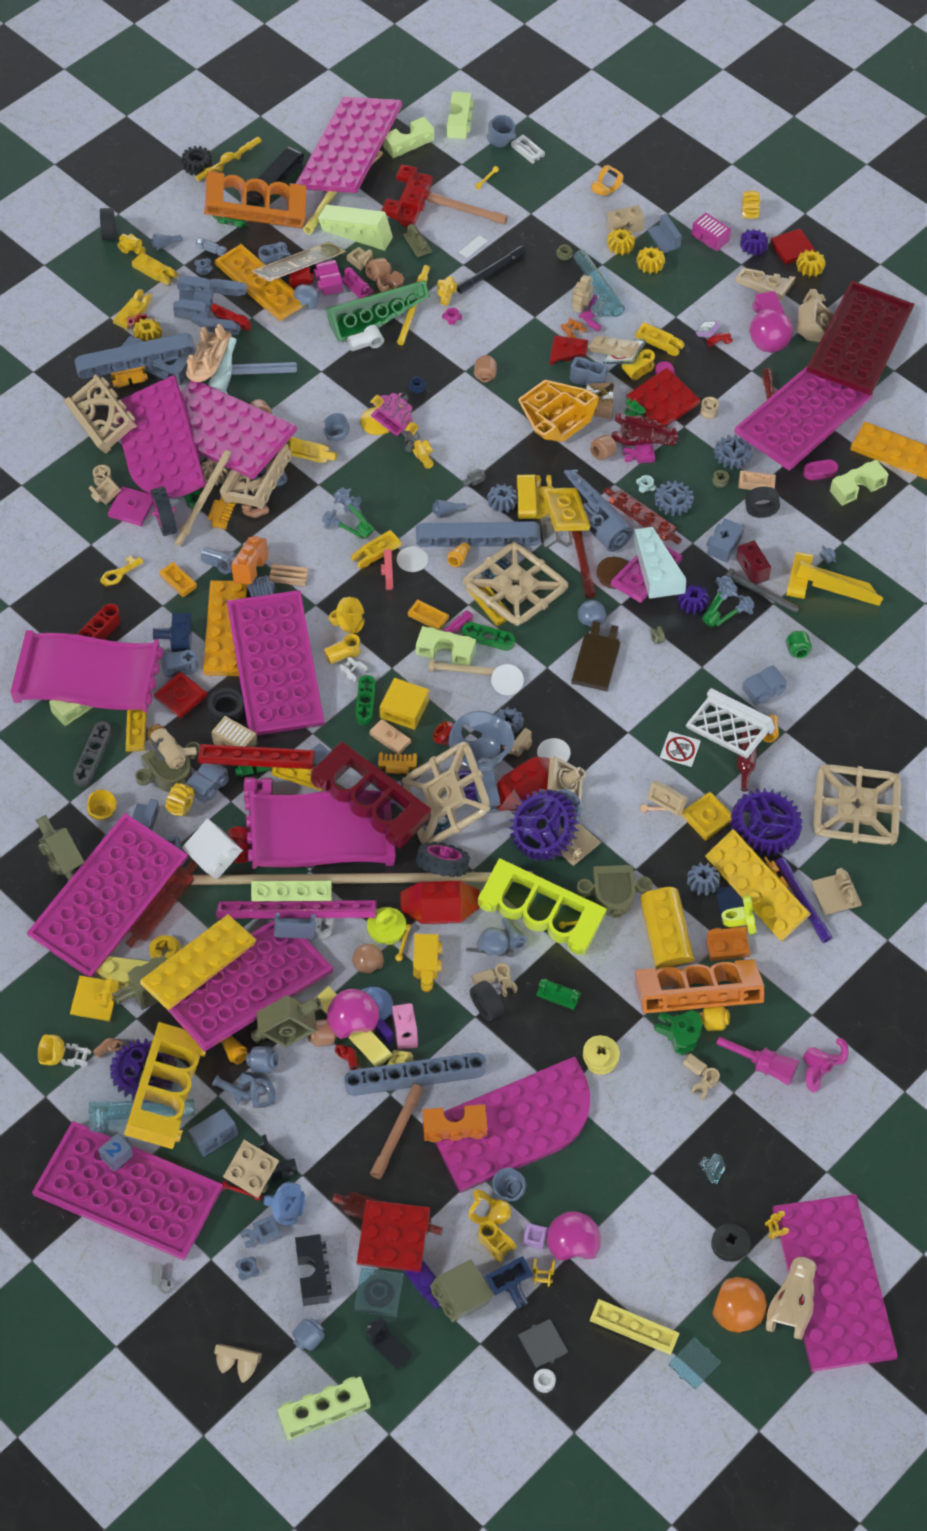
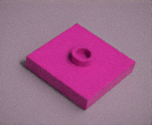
M122 486L108 512V516L142 527L153 506L151 494Z

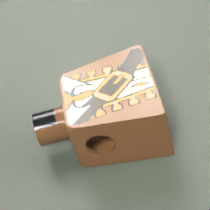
M614 383L587 384L586 389L599 397L593 416L611 419Z

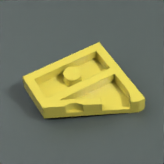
M108 956L97 969L95 975L103 980H106V978L114 979V982L120 983L118 989L121 990L129 986L127 973L134 967L142 966L148 963V961Z

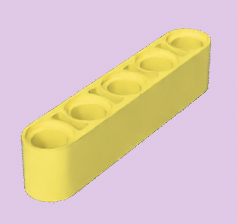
M329 986L317 996L322 1002L321 1009L326 1014L331 1000L337 995ZM371 1031L355 1032L348 1037L375 1067L382 1066L393 1056Z

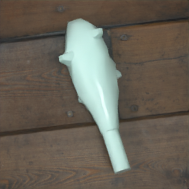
M233 337L229 340L217 371L211 376L208 383L210 387L228 394L226 390L232 372V352L237 341Z

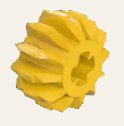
M744 191L741 204L743 218H758L760 211V195L758 191Z
M620 228L618 230L613 229L607 236V248H609L610 252H614L615 255L621 254L623 256L624 253L629 254L634 248L635 238L632 231L627 232L626 228L624 230Z
M652 246L650 248L644 247L643 250L639 251L636 262L639 270H643V273L649 272L651 274L654 272L657 274L665 264V256L663 251H659L658 248L654 249Z
M813 249L810 252L805 250L804 253H800L796 263L798 272H802L803 276L808 275L809 278L812 275L817 277L818 274H822L825 268L824 255H820L819 251L813 252Z
M148 318L146 320L140 319L133 328L134 337L144 342L159 339L163 334L159 321H155L154 318L151 320Z
M176 783L171 788L166 799L165 808H167V811L175 816H185L190 811L194 801L195 792L193 788L186 784Z

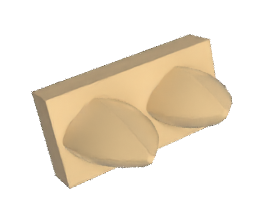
M657 780L651 783L647 799L677 816L681 815L684 805L687 803V797L675 791L672 786H666Z
M217 1344L214 1354H217L216 1361L221 1373L228 1371L233 1366L235 1360L238 1359V1375L243 1383L252 1376L262 1356V1353L224 1344Z

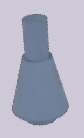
M153 234L151 245L158 251L174 242L182 241L181 234L175 236Z
M436 499L435 503L432 504L433 514H436L437 517L458 510H466L465 503L454 504L453 502Z
M504 917L502 923L506 928L509 938V947L513 950L522 949L527 943V937L512 924L509 918Z

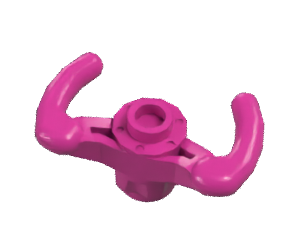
M842 1038L836 1039V1044L841 1048L840 1055L828 1054L816 1047H810L806 1050L803 1060L809 1068H807L805 1077L807 1088L811 1092H816L820 1089L823 1075L830 1072L834 1065H843L848 1060V1045Z

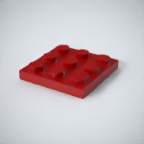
M665 368L626 395V398H630L631 402L635 400L645 408L646 411L643 414L645 417H648L650 421L655 419L657 423H662V427H667L700 404V399L668 368Z
M366 1200L356 1261L357 1265L421 1273L430 1208Z

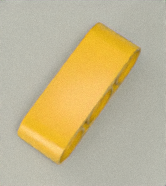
M517 475L518 519H536L535 475Z
M795 552L786 596L800 599L805 598L808 580L797 577L796 574L800 560L812 565L814 555Z

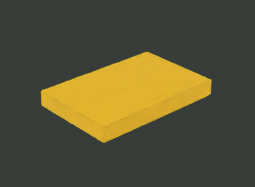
M545 488L542 490V495L555 531H583L590 529V523L577 488Z

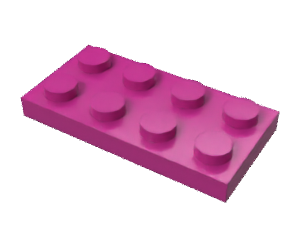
M665 546L678 565L682 561V555ZM636 555L611 581V586L642 603L648 596L638 556Z

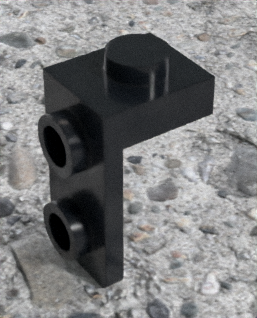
M266 1134L262 1135L263 1142L259 1143L260 1149L271 1155ZM295 1158L277 1164L272 1173L273 1181L281 1178L290 1179L297 1174Z
M382 1317L377 1321L373 1320L367 1326L366 1341L395 1369L398 1370L412 1356V1353L388 1331L387 1322Z

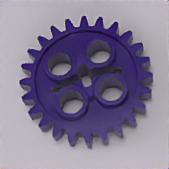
M145 1038L144 1043H140V1040L137 1039L135 1045L129 1041L128 1048L122 1045L121 1052H115V1057H112V1065H110V1078L113 1079V1086H117L118 1092L124 1090V1097L131 1094L132 1100L135 1099L139 1087L137 1083L140 1080V1072L144 1070L146 1058L152 1043H148L147 1038ZM158 1052L157 1062L177 1067V1061H174V1056ZM140 1057L141 1059L135 1060L133 1058ZM133 1074V1075H135V1076H133V1077H128V1076H126V1075ZM155 1076L150 1077V1080L154 1082L148 1083V1085L164 1090L166 1088L172 1089V1081Z

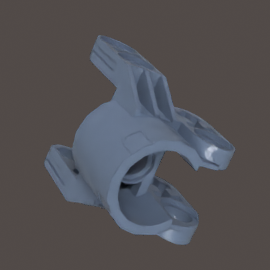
M192 276L179 277L177 283L179 300L173 303L175 318L191 319L192 323L200 328L205 326L208 332L211 333L215 332L217 324L220 323L225 331L231 332V335H238L240 333L241 326L234 321L210 317L214 293L241 296L247 292V285L245 283L221 279L208 280Z

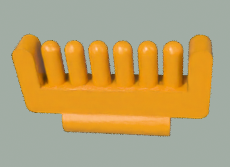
M222 497L220 501L214 500L208 515V520L212 521V527L227 529V524L231 517L230 514H232L236 502L226 503Z
M380 752L378 768L386 769V773L409 774V770L417 769V754H413V760L412 755L409 754L408 761L406 754L403 755V761L402 754H399L397 761V754H394V759L393 755L389 754V760L388 754H384L383 760V753Z

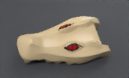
M797 1257L793 1260L785 1281L770 1303L767 1313L766 1331L774 1332L776 1322L794 1326V1338L802 1340L805 1329L812 1317L814 1307L813 1279L817 1266L813 1260L806 1257Z

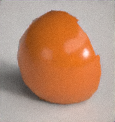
M734 1277L726 1279L719 1291L713 1316L720 1326L729 1331L741 1333L752 1330L761 1324L766 1316L767 1302L765 1294L758 1284L748 1278Z

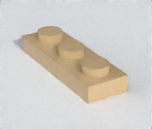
M596 336L588 345L590 352L631 358L640 348L637 341Z

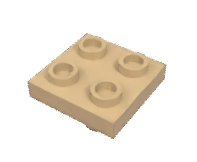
M554 756L550 758L547 789L553 792L561 789L572 791L581 801L582 784L586 773L583 768H576Z

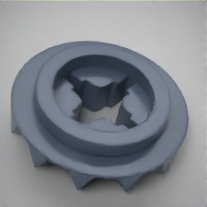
M507 707L495 713L496 716L505 720V717L508 719L512 718V723L506 722L510 724L513 734L520 731L523 727L524 718L516 708L509 709Z

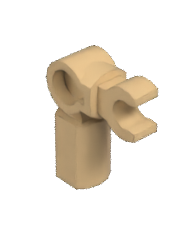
M505 963L497 964L494 970L488 969L471 975L474 985L483 980L490 984L498 980L499 984H502L501 992L504 997L507 996L506 988H511L514 993H517V985L511 981L510 968Z
M690 1053L684 1060L683 1065L697 1076H702L700 1084L694 1085L691 1091L694 1094L697 1090H701L703 1094L700 1096V1100L702 1101L707 1096V1090H711L713 1086L718 1084L720 1074L715 1068H707L708 1065Z

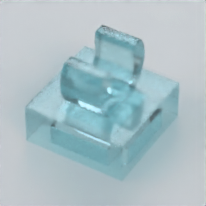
M714 1153L711 1160L703 1157L699 1163L700 1166H703L702 1171L706 1173L708 1180L717 1184L726 1168L722 1156Z

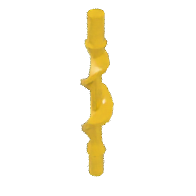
M260 137L247 142L235 153H224L220 157L219 163L206 168L203 172L196 175V180L200 182L206 178L208 171L223 172V167L232 159L240 160L241 155L245 151L251 150L261 143Z

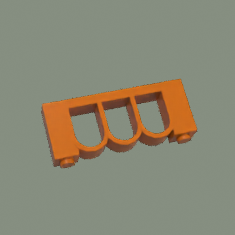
M216 171L207 172L203 214L303 228L306 212L305 185L290 183L288 186L282 182H274L268 186L266 182L258 178H252L245 183L241 177L236 175L224 177V173ZM227 187L237 189L241 195V204L223 202V190ZM247 192H259L263 196L264 207L246 205ZM278 194L283 196L287 203V210L269 208L270 195Z
M755 959L738 960L735 963L720 962L712 965L711 968L705 965L694 964L685 967L683 970L675 967H664L655 970V968L635 970V988L643 1014L764 1003V984ZM730 981L735 984L718 985V982ZM697 983L706 986L690 988L689 985ZM665 986H674V987L679 988V989L661 990V988H662V987H665Z

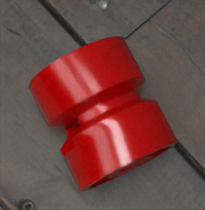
M234 827L227 831V835L243 850L233 863L248 862V850L251 849V844H247V832H250L248 828Z

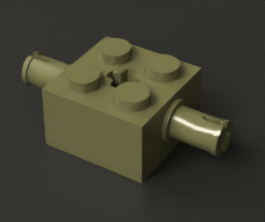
M44 815L35 820L44 835L42 836L43 838L38 840L40 842L38 847L43 855H47L49 859L48 866L51 871L66 875L69 881L77 872L76 868L85 862L67 829L60 828L54 830L47 815Z
M164 955L155 957L148 963L136 966L128 972L129 986L113 993L116 1003L119 1005L135 997L141 1010L158 1003L159 1001L140 984V981L167 960Z
M287 995L257 1012L258 1029L251 1032L254 1042L259 1043L261 1040L268 1038L286 1048L316 1032L315 1011L322 1008L321 1000L313 997V999L303 1004Z

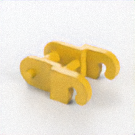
M784 1211L774 1213L770 1216L771 1219L765 1222V1226H768L770 1231L769 1239L774 1240L778 1236H784L789 1233V1228L779 1230L777 1223L785 1216Z
M534 1258L533 1273H536L535 1278H532V1281H535L534 1285L537 1282L548 1283L549 1287L550 1283H553V1280H550V1276L554 1275L555 1260L552 1259V1267L549 1271L538 1270L536 1267L537 1258ZM538 1273L548 1274V1279L538 1278L537 1275Z

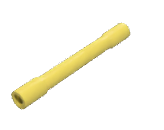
M327 192L312 217L309 218L303 230L305 233L312 234L318 225V217L325 206L330 205L337 192Z

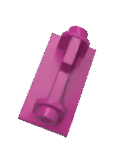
M348 267L345 269V276L342 278V282L358 298L374 293L369 284L365 283L352 268Z

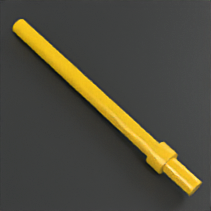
M424 265L417 282L425 280L427 284L430 270L428 265ZM417 305L409 308L397 341L399 345H403Z

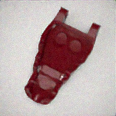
M620 413L615 415V422L620 424L621 428L620 433L613 431L611 437L623 445L663 444L673 446L678 440L676 428L668 429L667 427H662V423H657L655 419L650 421L648 417L643 418L641 415L625 416Z

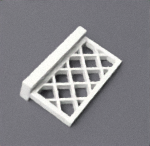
M712 688L707 692L708 698L686 724L688 729L745 758L750 756L767 733L771 734L775 729L772 718ZM709 705L716 707L714 712H705ZM727 713L731 715V719L720 720V715ZM717 716L718 722L707 724V718ZM704 719L705 725L699 727L694 725L696 721ZM743 721L746 723L745 727L735 728L736 722ZM732 724L733 730L722 732V726ZM719 727L720 733H709V729ZM750 730H761L758 735H750ZM747 731L748 737L737 739V733ZM734 734V741H724L725 736ZM747 742L750 744L746 751L739 748V744Z

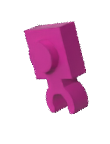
M653 444L635 445V449H623V455H629L625 456L624 462H632L635 459L637 463L655 462Z

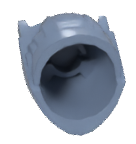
M497 115L490 120L487 139L491 145L502 148L507 146L512 139L515 140L517 138L515 135V123L509 116Z

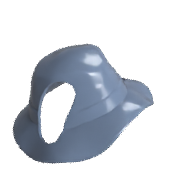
M473 711L463 715L455 722L450 732L449 746L452 748L461 742L469 743L478 769L487 770L497 766L511 751L514 745V734L510 724L500 717L486 711ZM466 724L472 729L481 732L482 737L474 741L465 740L461 734L463 725ZM502 744L506 746V749L500 754V745ZM464 755L462 764L469 767L466 755Z

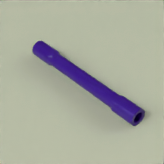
M785 857L779 858L775 861V864L795 897L810 912L811 915L808 918L822 943L830 941L832 935L824 922L821 921L794 876Z

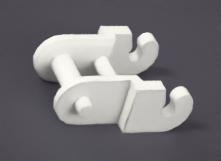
M348 657L346 664H340V670L347 674V678L353 679L356 682L357 678L351 672L355 668L364 669V672H367L368 668L362 662H356L353 658ZM350 664L353 665L350 670L347 668Z
M67 1043L65 1046L67 1049L76 1051L75 1057L72 1060L68 1059L67 1062L65 1059H62L61 1063L72 1067L75 1064L82 1067L87 1066V1054H91V1051L88 1048H80L78 1044L70 1046ZM79 1053L83 1054L81 1060L77 1059Z

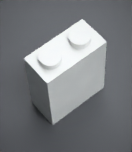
M208 818L182 847L206 873L216 880L243 851L219 826Z

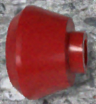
M445 721L437 726L433 733L435 743L444 746L449 745L450 732L454 726L452 722Z

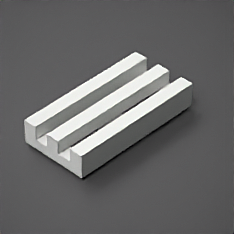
M524 135L511 142V147L532 164L535 163V160L538 161L540 157L543 158L545 156V152Z

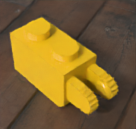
M414 934L413 975L417 979H421V989L426 993L432 990L433 979H437V972L442 971V960H438V954H442V942H438L439 934Z

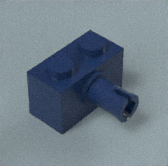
M172 613L170 628H153V640L170 639L171 652L191 650V613Z
M524 1256L483 1277L495 1296L504 1291L509 1292L516 1309L529 1303L519 1286L522 1281L533 1276Z

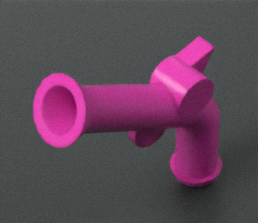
M593 295L588 311L580 314L579 318H583L588 326L599 332L602 328L601 324L592 320L593 317L597 316L594 310L599 297Z

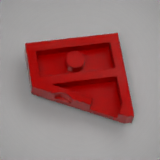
M213 303L211 310L217 319L234 321L241 326L240 329L250 331L252 325L248 317L241 314L238 315Z
M555 335L550 365H554L555 361L559 360L567 362L572 361L575 357L585 358L588 340Z

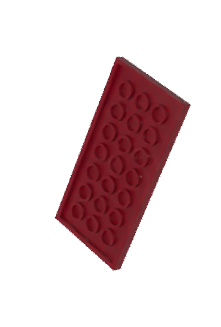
M851 280L806 372L871 396L915 304Z

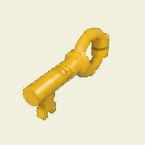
M130 555L129 558H125L126 562H128L127 565L120 569L117 568L105 572L100 582L106 587L118 584L124 574L143 564L142 558L134 559ZM115 574L117 578L113 581H110L107 578L110 575Z

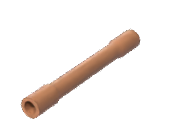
M430 192L428 196V202L487 218L505 225L508 219L506 214L479 208Z
M418 1084L412 1085L382 1152L376 1159L370 1175L374 1178H382L411 1113L424 1091V1088Z

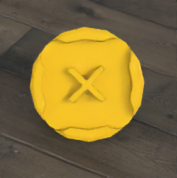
M342 598L337 609L330 613L328 619L333 626L340 625V628L345 633H358L364 624V619H362L364 609L357 598Z

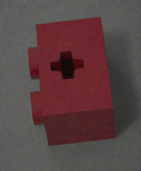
M753 540L739 545L736 559L748 579L755 584L768 581L771 565L756 541Z

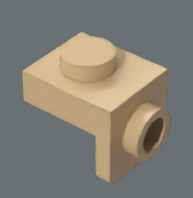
M360 247L347 255V260L360 271L373 259V253L370 249L365 252Z
M109 476L96 489L92 486L89 487L92 492V498L98 503L100 501L103 502L105 505L121 491Z
M525 728L514 741L509 754L519 757L525 749L528 750L532 744V731Z

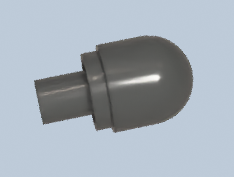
M410 431L406 435L405 450L407 452H411L415 448L414 442L420 440V434L417 431L414 435Z
M476 469L470 472L467 478L461 482L464 487L470 484L476 486L485 480L486 474L483 470Z

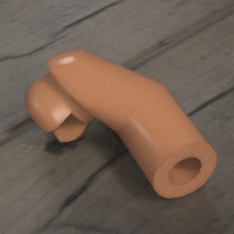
M245 504L242 505L243 514L252 518H258L269 513L267 505H264L263 509L253 508Z
M107 1038L93 1050V1053L100 1059L106 1052L121 1051V1046H124V1043L120 1039Z

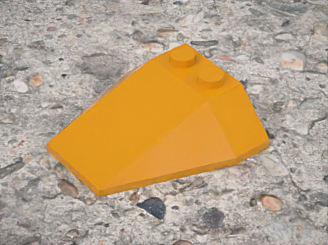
M543 380L520 397L518 401L535 433L547 440L564 442L591 422L599 397L587 389Z

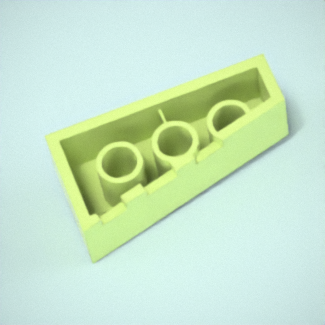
M326 205L318 217L322 231L384 251L393 238L386 213L382 211Z

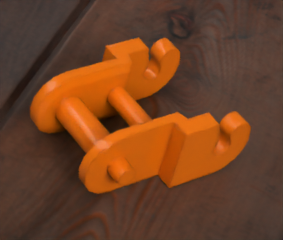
M572 318L568 319L567 324H561V329L571 338H576L575 334L572 335V330L574 329L580 330L582 333L586 332V327L583 328L582 323H577Z

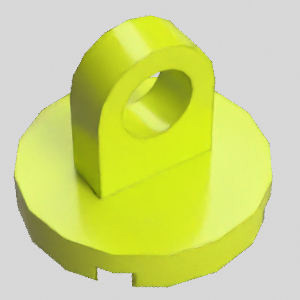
M746 895L743 896L744 907L724 911L722 913V922L727 927L747 925L749 935L757 933L751 896Z
M391 907L379 908L376 912V918H368L367 932L376 943L392 945L399 942L404 936L406 919L397 909Z

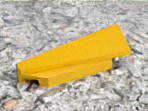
M802 560L799 562L796 576L813 581L812 586L880 606L883 597L876 593L870 583L818 568Z

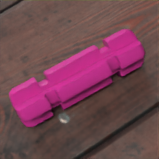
M468 610L464 611L461 614L462 616L456 618L443 631L457 633L466 622L469 623L473 619V614Z

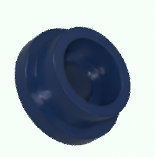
M413 377L409 382V389L414 393H421L426 389V383L421 377Z

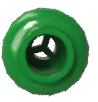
M796 630L787 636L786 646L792 657L798 659L805 658L811 652L812 644L806 632Z

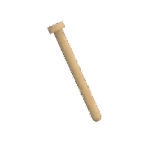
M430 659L429 672H433L436 669L492 675L496 669L434 662L435 659Z

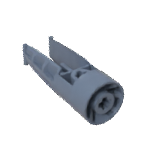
M565 470L564 473L588 500L583 506L590 523L589 531L609 552L621 549L631 539L634 531L633 528L597 490L577 474L578 470Z

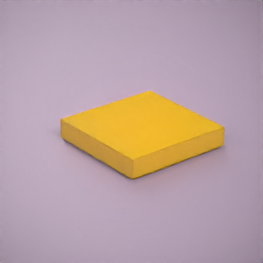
M711 792L685 808L681 814L705 841L730 825L731 812Z

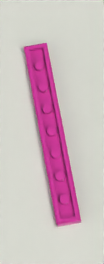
M220 901L216 914L217 919H222L227 914L233 919L275 918V913H280L279 918H311V914H316L315 918H376L377 901Z

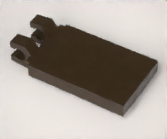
M593 621L591 633L587 632V634H584L571 684L608 692L621 644L619 639H617L619 626L611 625L609 637L599 635L601 622Z

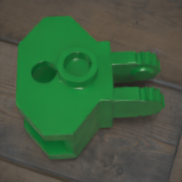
M690 1010L682 1015L676 1014L675 1017L666 1013L659 1014V1020L671 1027L657 1023L654 1025V1030L668 1037L667 1040L671 1041L675 1053L683 1056L694 1051L703 1026L699 1013Z

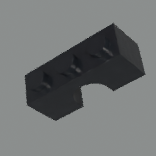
M320 1234L295 1237L298 1266L310 1265L315 1269L311 1276L300 1278L303 1306L329 1303L328 1295H332L331 1282H326V1275L330 1274L328 1261L324 1262L323 1254H327L326 1241H321Z

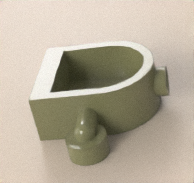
M190 742L186 745L185 748L196 747V755L185 756V763L179 769H172L165 760H158L153 749L141 755L144 769L138 770L135 774L137 784L146 786L153 780L158 788L166 792H170L176 783L186 784L192 776L190 759L198 758L200 744Z
M633 865L594 866L593 883L588 879H582L577 884L579 895L586 897L594 894L595 903L606 908V915L612 918H620L631 910L635 893L644 894L652 890V881L648 877H640L637 882H634Z

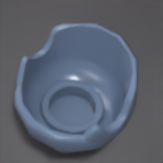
M303 284L295 288L293 296L300 301L301 306L307 304L311 310L317 307L319 293L313 286Z
M334 413L324 420L325 427L323 431L327 439L340 441L349 434L350 424L344 414Z
M586 601L578 609V619L583 625H588L589 627H592L593 621L601 622V625H603L607 619L605 607L599 601Z
M495 927L482 931L477 941L479 952L484 950L488 956L501 955L506 952L509 946L507 934Z
M511 1167L500 1169L494 1175L492 1181L495 1194L508 1202L519 1200L524 1195L527 1186L523 1175Z

